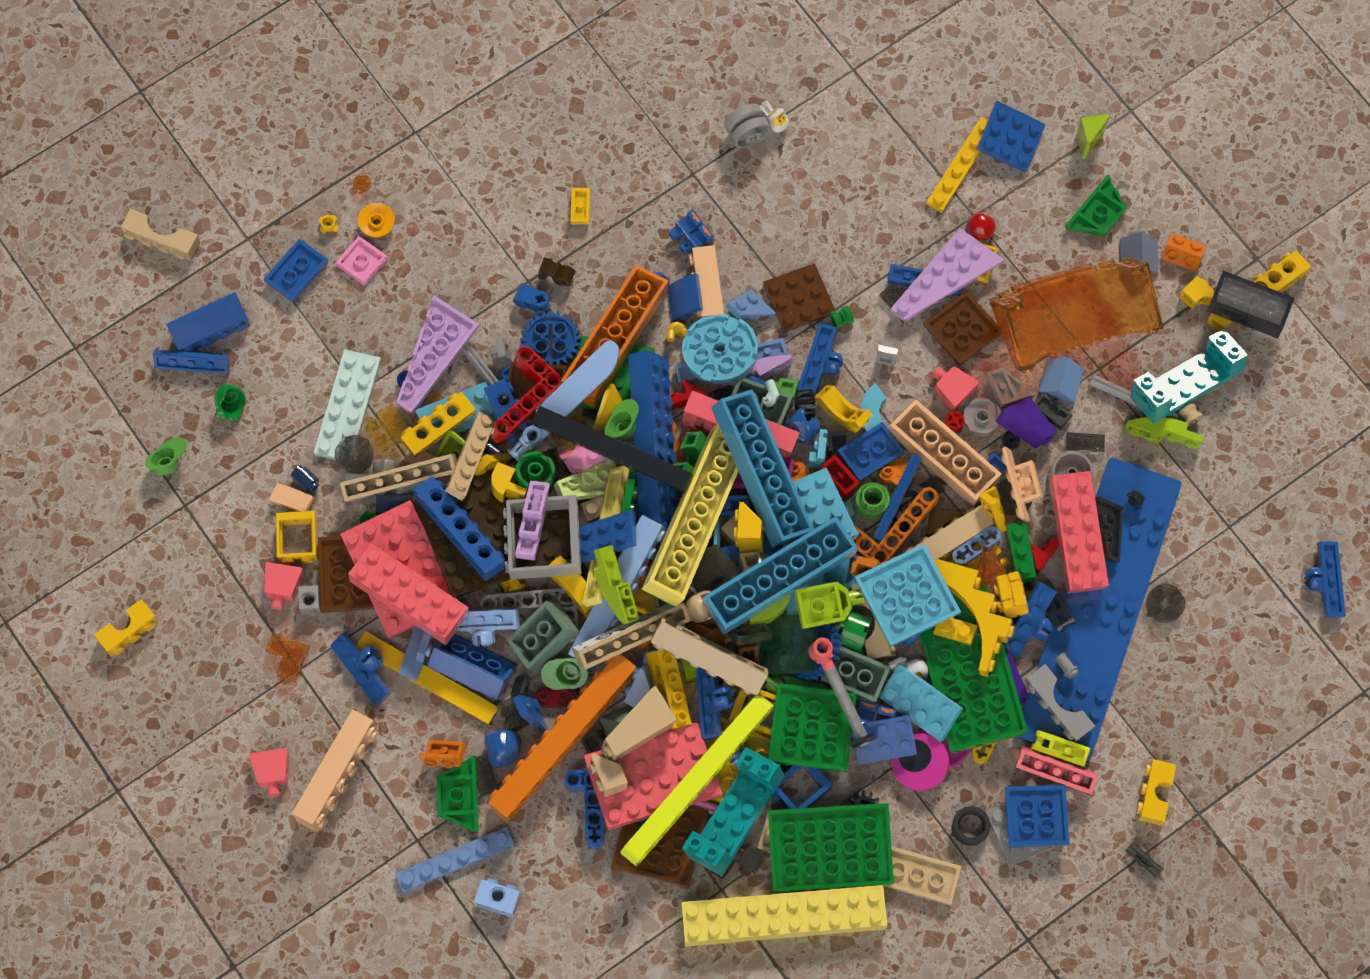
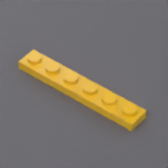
M981 116L928 198L926 205L943 213L981 153L976 150V147L988 119Z

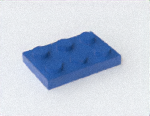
M299 238L264 278V282L294 303L329 263V260Z
M881 422L838 449L836 453L848 470L861 482L902 456L905 452L886 425Z
M628 510L580 526L581 560L585 563L596 559L594 550L613 545L615 553L637 546L635 513L632 510Z
M910 715L862 723L867 734L875 732L874 735L878 738L865 746L855 749L858 765L917 755Z

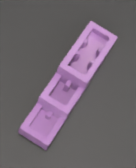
M789 354L756 360L752 369L743 378L750 375L765 380L792 364V356ZM730 383L716 385L721 389Z
M530 481L522 511L523 518L515 552L516 558L535 560L550 483Z

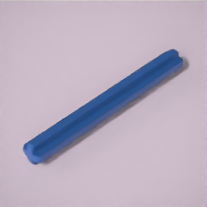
M915 454L911 456L873 537L875 540L881 542L886 536L921 462V457Z

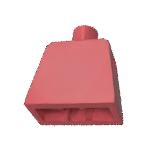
M938 367L932 373V376L938 380L935 392L951 411H957L979 386L978 380L956 367H952L947 373Z
M266 562L264 592L266 597L272 598L271 608L282 610L284 600L291 602L295 600L298 587H300L305 575L303 568Z
M281 748L250 753L249 757L259 787H267L269 797L279 796V785L288 783L290 758L288 749Z

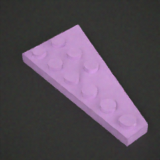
M959 228L892 306L890 311L904 322H907L923 312L924 309L940 302L944 297L950 296L973 282L974 279L990 272L994 267L1000 266L1004 263V259Z
M435 295L432 297L424 326L421 329L413 352V358L408 366L405 381H403L396 401L398 406L412 415L479 328L478 323Z

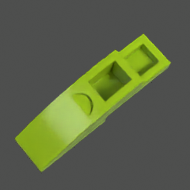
M1148 417L1128 420L1124 429L1130 435L1144 437L1152 443H1161L1163 437L1171 442L1183 443L1191 449H1199L1204 439L1203 435L1186 430L1187 422L1171 418H1163L1154 424Z
M613 545L594 550L599 567L598 570L594 571V574L611 610L623 624L640 620L629 581L623 583Z

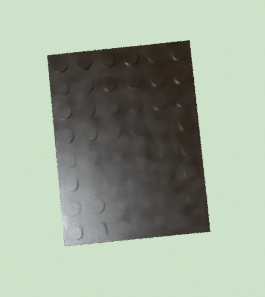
M553 448L541 452L543 455L550 457L555 466L554 483L548 497L558 496L554 484L559 480L569 477L557 449ZM518 461L505 464L509 467L514 468L516 475V465ZM494 469L488 470L482 475H474L467 494L462 501L454 497L460 509L463 508L467 512L469 520L479 526L481 534L484 537L487 536L493 544L492 547L496 551L499 550L505 558L504 569L486 582L414 496H411L448 590L455 599L511 580L509 573H506L505 567L508 555H505L504 543H508V537L504 536V525H507V519H504L503 516L504 508H507L506 500L510 499L506 497L502 503L494 497L491 490V478ZM435 497V498H433L432 500H433V501H440L441 499L438 498V497ZM578 500L580 527L589 524ZM569 509L545 511L535 560L516 558V568L549 565L559 556L565 560L571 558ZM447 511V512H445L444 514H445V515H452L453 513L450 512V511ZM514 513L516 548L523 518L522 513ZM459 525V526H457L456 528L459 529V530H462V529H464L465 527L462 526V525ZM469 540L468 542H469L470 544H474V543H476L477 541H476V540ZM481 554L480 557L487 558L489 555Z

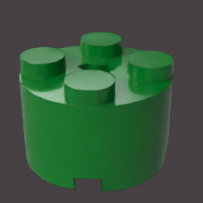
M537 451L524 454L516 465V485L527 488L528 492L530 481L550 483V491L554 483L555 473L552 459Z
M851 610L846 619L841 622L838 634L842 636L839 641L843 642L841 646L860 654L872 617Z

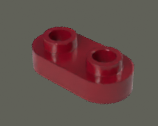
M542 687L535 692L534 698L539 702L541 708H567L574 699V695L571 689L556 690ZM542 694L548 695L547 699L545 700L541 699L540 697ZM566 694L567 698L561 699L560 696Z

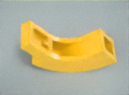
M826 385L815 396V401L834 421L854 433H857L862 427L867 425L869 418L873 415L869 409H859L850 404L836 387L832 385Z
M559 556L549 565L569 563ZM580 574L552 576L551 579L569 595L586 620L593 606L586 607L582 604L586 581Z

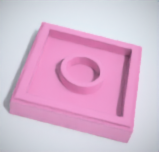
M358 236L335 264L365 286L388 260V256Z

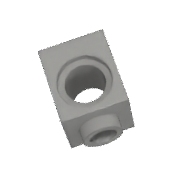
M318 585L298 587L299 610L301 614L310 617L315 616L316 613H321L320 589ZM310 598L315 600L311 605L305 604L306 600Z

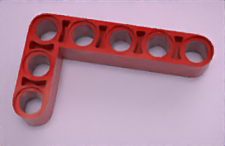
M527 346L519 348L514 358V365L535 386L494 424L491 437L499 443L506 441L536 413L538 406L561 385V376ZM534 369L540 370L541 373L536 372ZM523 405H527L530 409L524 408ZM510 417H515L518 421H513ZM497 429H502L505 433H501Z

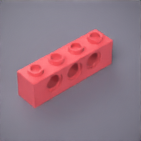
M1023 746L1015 763L1016 768L1091 795L1098 778L1096 772Z

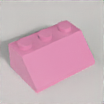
M594 429V430H596V431H599V432L605 434L604 430ZM569 441L557 448L561 461L570 476L609 460Z

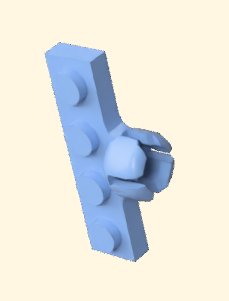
M518 608L468 610V616L457 631L470 632L474 646L480 647L479 644L489 646L495 643V630L518 629L520 627Z

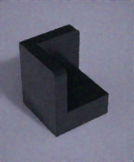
M846 431L827 432L828 458L834 455L839 457L836 452L846 445Z

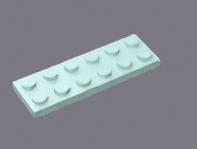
M344 349L314 449L315 456L346 463L352 462L380 367L381 357Z

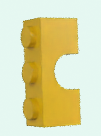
M1196 276L1182 290L1179 298L1190 308L1194 309L1199 304L1209 305L1214 290L1206 280ZM1211 314L1207 323L1219 332L1222 329L1226 330L1233 321Z
M142 599L126 610L131 618L128 628L116 630L108 623L94 634L111 657L122 653L124 647L130 643H135L141 634L152 630L156 623L159 622Z
M1155 759L1152 760L1150 765H1146L1144 776H1147V781L1141 787L1140 794L1143 795V800L1137 806L1138 820L1159 826L1164 824L1169 803L1161 801L1156 797L1155 788H1170L1172 786L1177 765Z

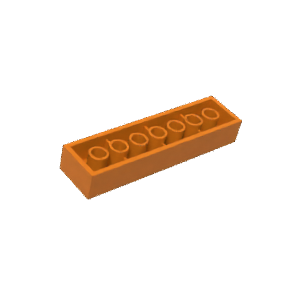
M638 265L634 266L561 380L562 384L605 342L613 341L618 345L619 358L613 372L583 403L595 408L667 295L669 281Z

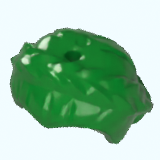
M224 384L215 393L214 402L217 419L237 422L241 418L243 408L246 405V396L239 386Z

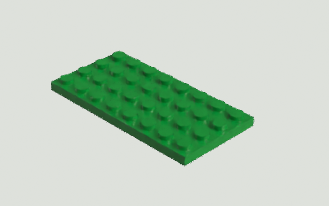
M987 586L976 589L989 593ZM956 595L952 596L961 613L952 618L977 625L978 627L972 645L935 635L934 629L936 626L925 630L920 635L933 687L963 708L947 734L951 754L1028 734L1003 642H1001L999 654H995L994 660L996 663L993 672H989L988 677L980 675L979 666L982 657L981 631L974 615Z

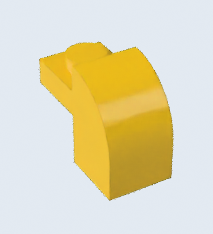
M497 462L491 478V490L494 497L502 503L506 497L510 500L526 499L527 488L513 483L515 469Z

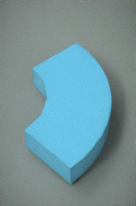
M876 383L867 390L861 402L860 409H869L873 414L869 418L868 424L863 427L865 432L883 422L880 417V407L887 397Z

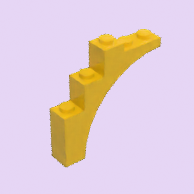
M934 558L933 560L950 592L967 605L977 621L982 637V657L979 672L980 675L988 677L989 672L994 670L996 663L994 657L996 653L999 654L1001 642L1007 643L1009 637L1012 638L1014 635L1015 627L1013 626L1012 619L992 614L996 613L998 602H996L994 594L976 590L980 588L982 582L978 570Z

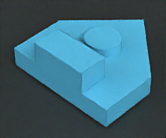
M820 429L819 441H815L814 452H810L808 467L816 468L815 471L824 464L828 432L826 429Z

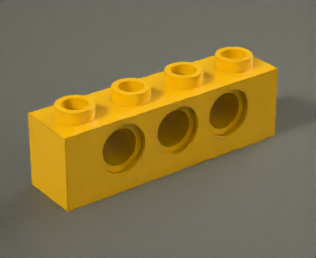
M1297 250L1291 254L1288 252L1281 258V262L1278 264L1273 263L1268 267L1265 274H1258L1253 279V282L1282 293L1304 277L1311 268V265ZM1283 269H1288L1290 273L1284 272ZM1269 279L1275 280L1276 283H1271Z
M463 392L459 394L454 393L447 399L448 402L446 404L436 406L430 416H423L417 421L418 424L415 427H408L401 433L403 435L401 436V442L414 458H417L445 437L450 429L454 430L476 414V409ZM453 408L458 413L456 416H449L447 411ZM434 420H440L442 422V426L436 428L432 425V422ZM424 431L427 433V437L419 439L416 436L417 433Z
M665 649L646 653L653 687H657L677 719L671 729L692 724L676 658Z

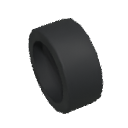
M968 806L956 813L951 827L957 841L963 845L975 846L986 839L991 825L986 812L981 808ZM975 815L980 818L983 829L978 836L970 838L962 834L959 823L964 816Z

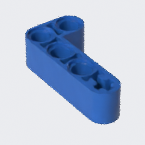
M588 770L568 771L564 776L566 789L570 792H584L587 846L592 850H598L604 844V819L599 802L591 804L588 801L591 796H596L593 784L588 782L590 778ZM576 777L579 781L576 785H570L568 780ZM594 815L600 818L599 822L595 824L589 821V818ZM593 830L597 832V843H593L592 840Z

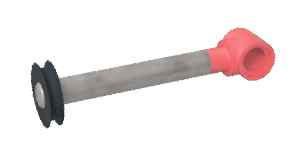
M819 638L810 645L808 649L809 656L817 664H821L857 739L850 743L853 745V749L865 746L878 737L874 735L875 732L867 734L831 659L834 657L832 654V643L826 638ZM817 646H821L824 649V654L818 652Z

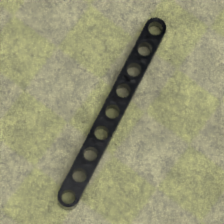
M539 406L531 422L532 425L679 491H686L693 476L692 473L542 406Z

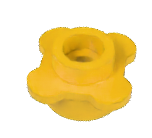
M325 215L319 218L321 233L326 234L330 231H338V226L336 225L337 217L335 215Z

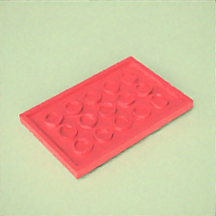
M411 500L341 533L354 565L372 543L451 595ZM369 595L389 639L416 626Z
M697 722L668 730L617 760L615 763L621 765L627 779V790L604 797L603 792L598 791L595 782L598 779L595 774L591 773L588 765L592 754L603 757L601 750L584 755V760L608 830L649 818L707 752ZM717 776L711 780L691 805L722 796L723 793Z

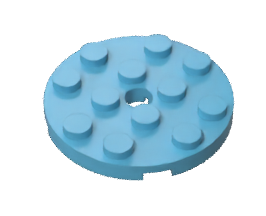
M728 314L712 315L701 318L688 329V333L682 343V354L687 368L697 378L709 383L725 384L738 380L752 369L758 355V342L753 329L744 320L730 317ZM717 346H724L725 350L721 353L716 351L715 348Z

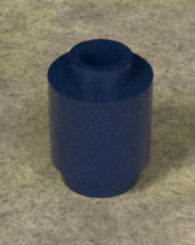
M299 465L292 471L291 477L293 481L305 493H312L319 487V479L307 467Z

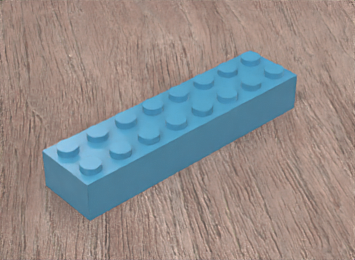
M753 389L720 399L711 407L757 515L762 520V525L771 547L775 548L793 542L814 530Z
M837 516L708 593L704 596L702 603L725 635L794 593V590L802 588L856 555L858 547Z

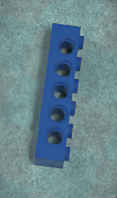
M431 476L414 488V498L485 582L504 569L505 558L499 550L496 551L492 547L491 540L481 534L479 526L469 520L467 512L463 508L460 509L453 495L447 494L440 480L436 481ZM435 497H438V498H440L441 500H440V501H433L432 499L435 498ZM447 511H450V512H452L453 514H452V515H445L444 513L447 512ZM459 525H462V526H464L465 528L462 529V530H459V529H457L456 527L459 526ZM476 540L477 542L474 544H470L468 541ZM487 554L489 555V557L482 558L480 557V555Z

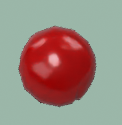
M985 213L975 214L966 224V232L978 241L988 240L994 235L996 230L995 221Z

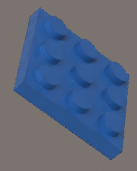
M996 101L976 150L1025 173L1028 170L1046 124Z
M1065 785L1012 786L1004 788L1008 847L1069 846Z

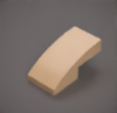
M277 483L269 501L273 504L288 507L291 511L302 512L309 511L314 497Z

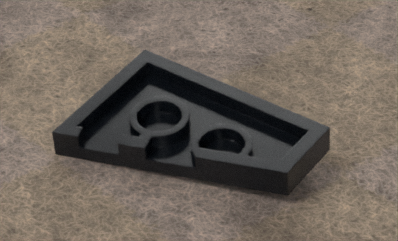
M1100 496L1095 497L1104 558L1111 563H1120L1123 507Z

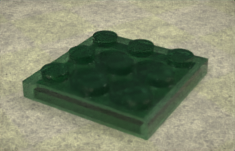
M799 615L779 616L776 620L762 625L759 665L768 669V675L815 672L816 661L811 659L808 649L817 640L818 626L802 629Z

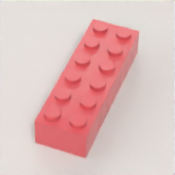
M692 391L684 409L682 424H685V427L692 430L697 428L708 436L710 430L717 423L711 407L718 400ZM766 420L782 458L790 459L800 432Z
M1091 471L1054 475L1049 479L1066 593L1105 589L1109 586Z
M372 543L348 573L351 583L445 645L468 616V607Z

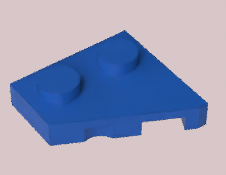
M523 695L514 697L513 700L521 717L527 720L533 728L537 726L540 734L543 735L548 727L540 712L541 706L539 702L534 698Z

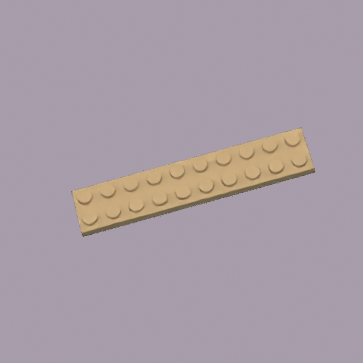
M767 813L757 850L771 854ZM891 846L894 884L883 886L951 906L962 866Z

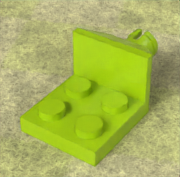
M838 582L824 583L794 590L802 629L844 621L853 605L864 604V597L855 598L856 596L863 595L860 589L848 591L846 587Z

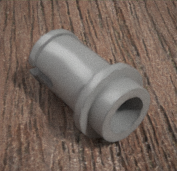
M1062 653L1055 659L1064 671L1065 677L1071 679L1079 673L1078 667L1072 664L1066 653Z

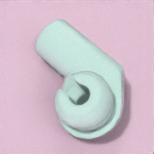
M773 379L765 382L768 393L763 397L762 403L767 407L773 406L779 398V392Z

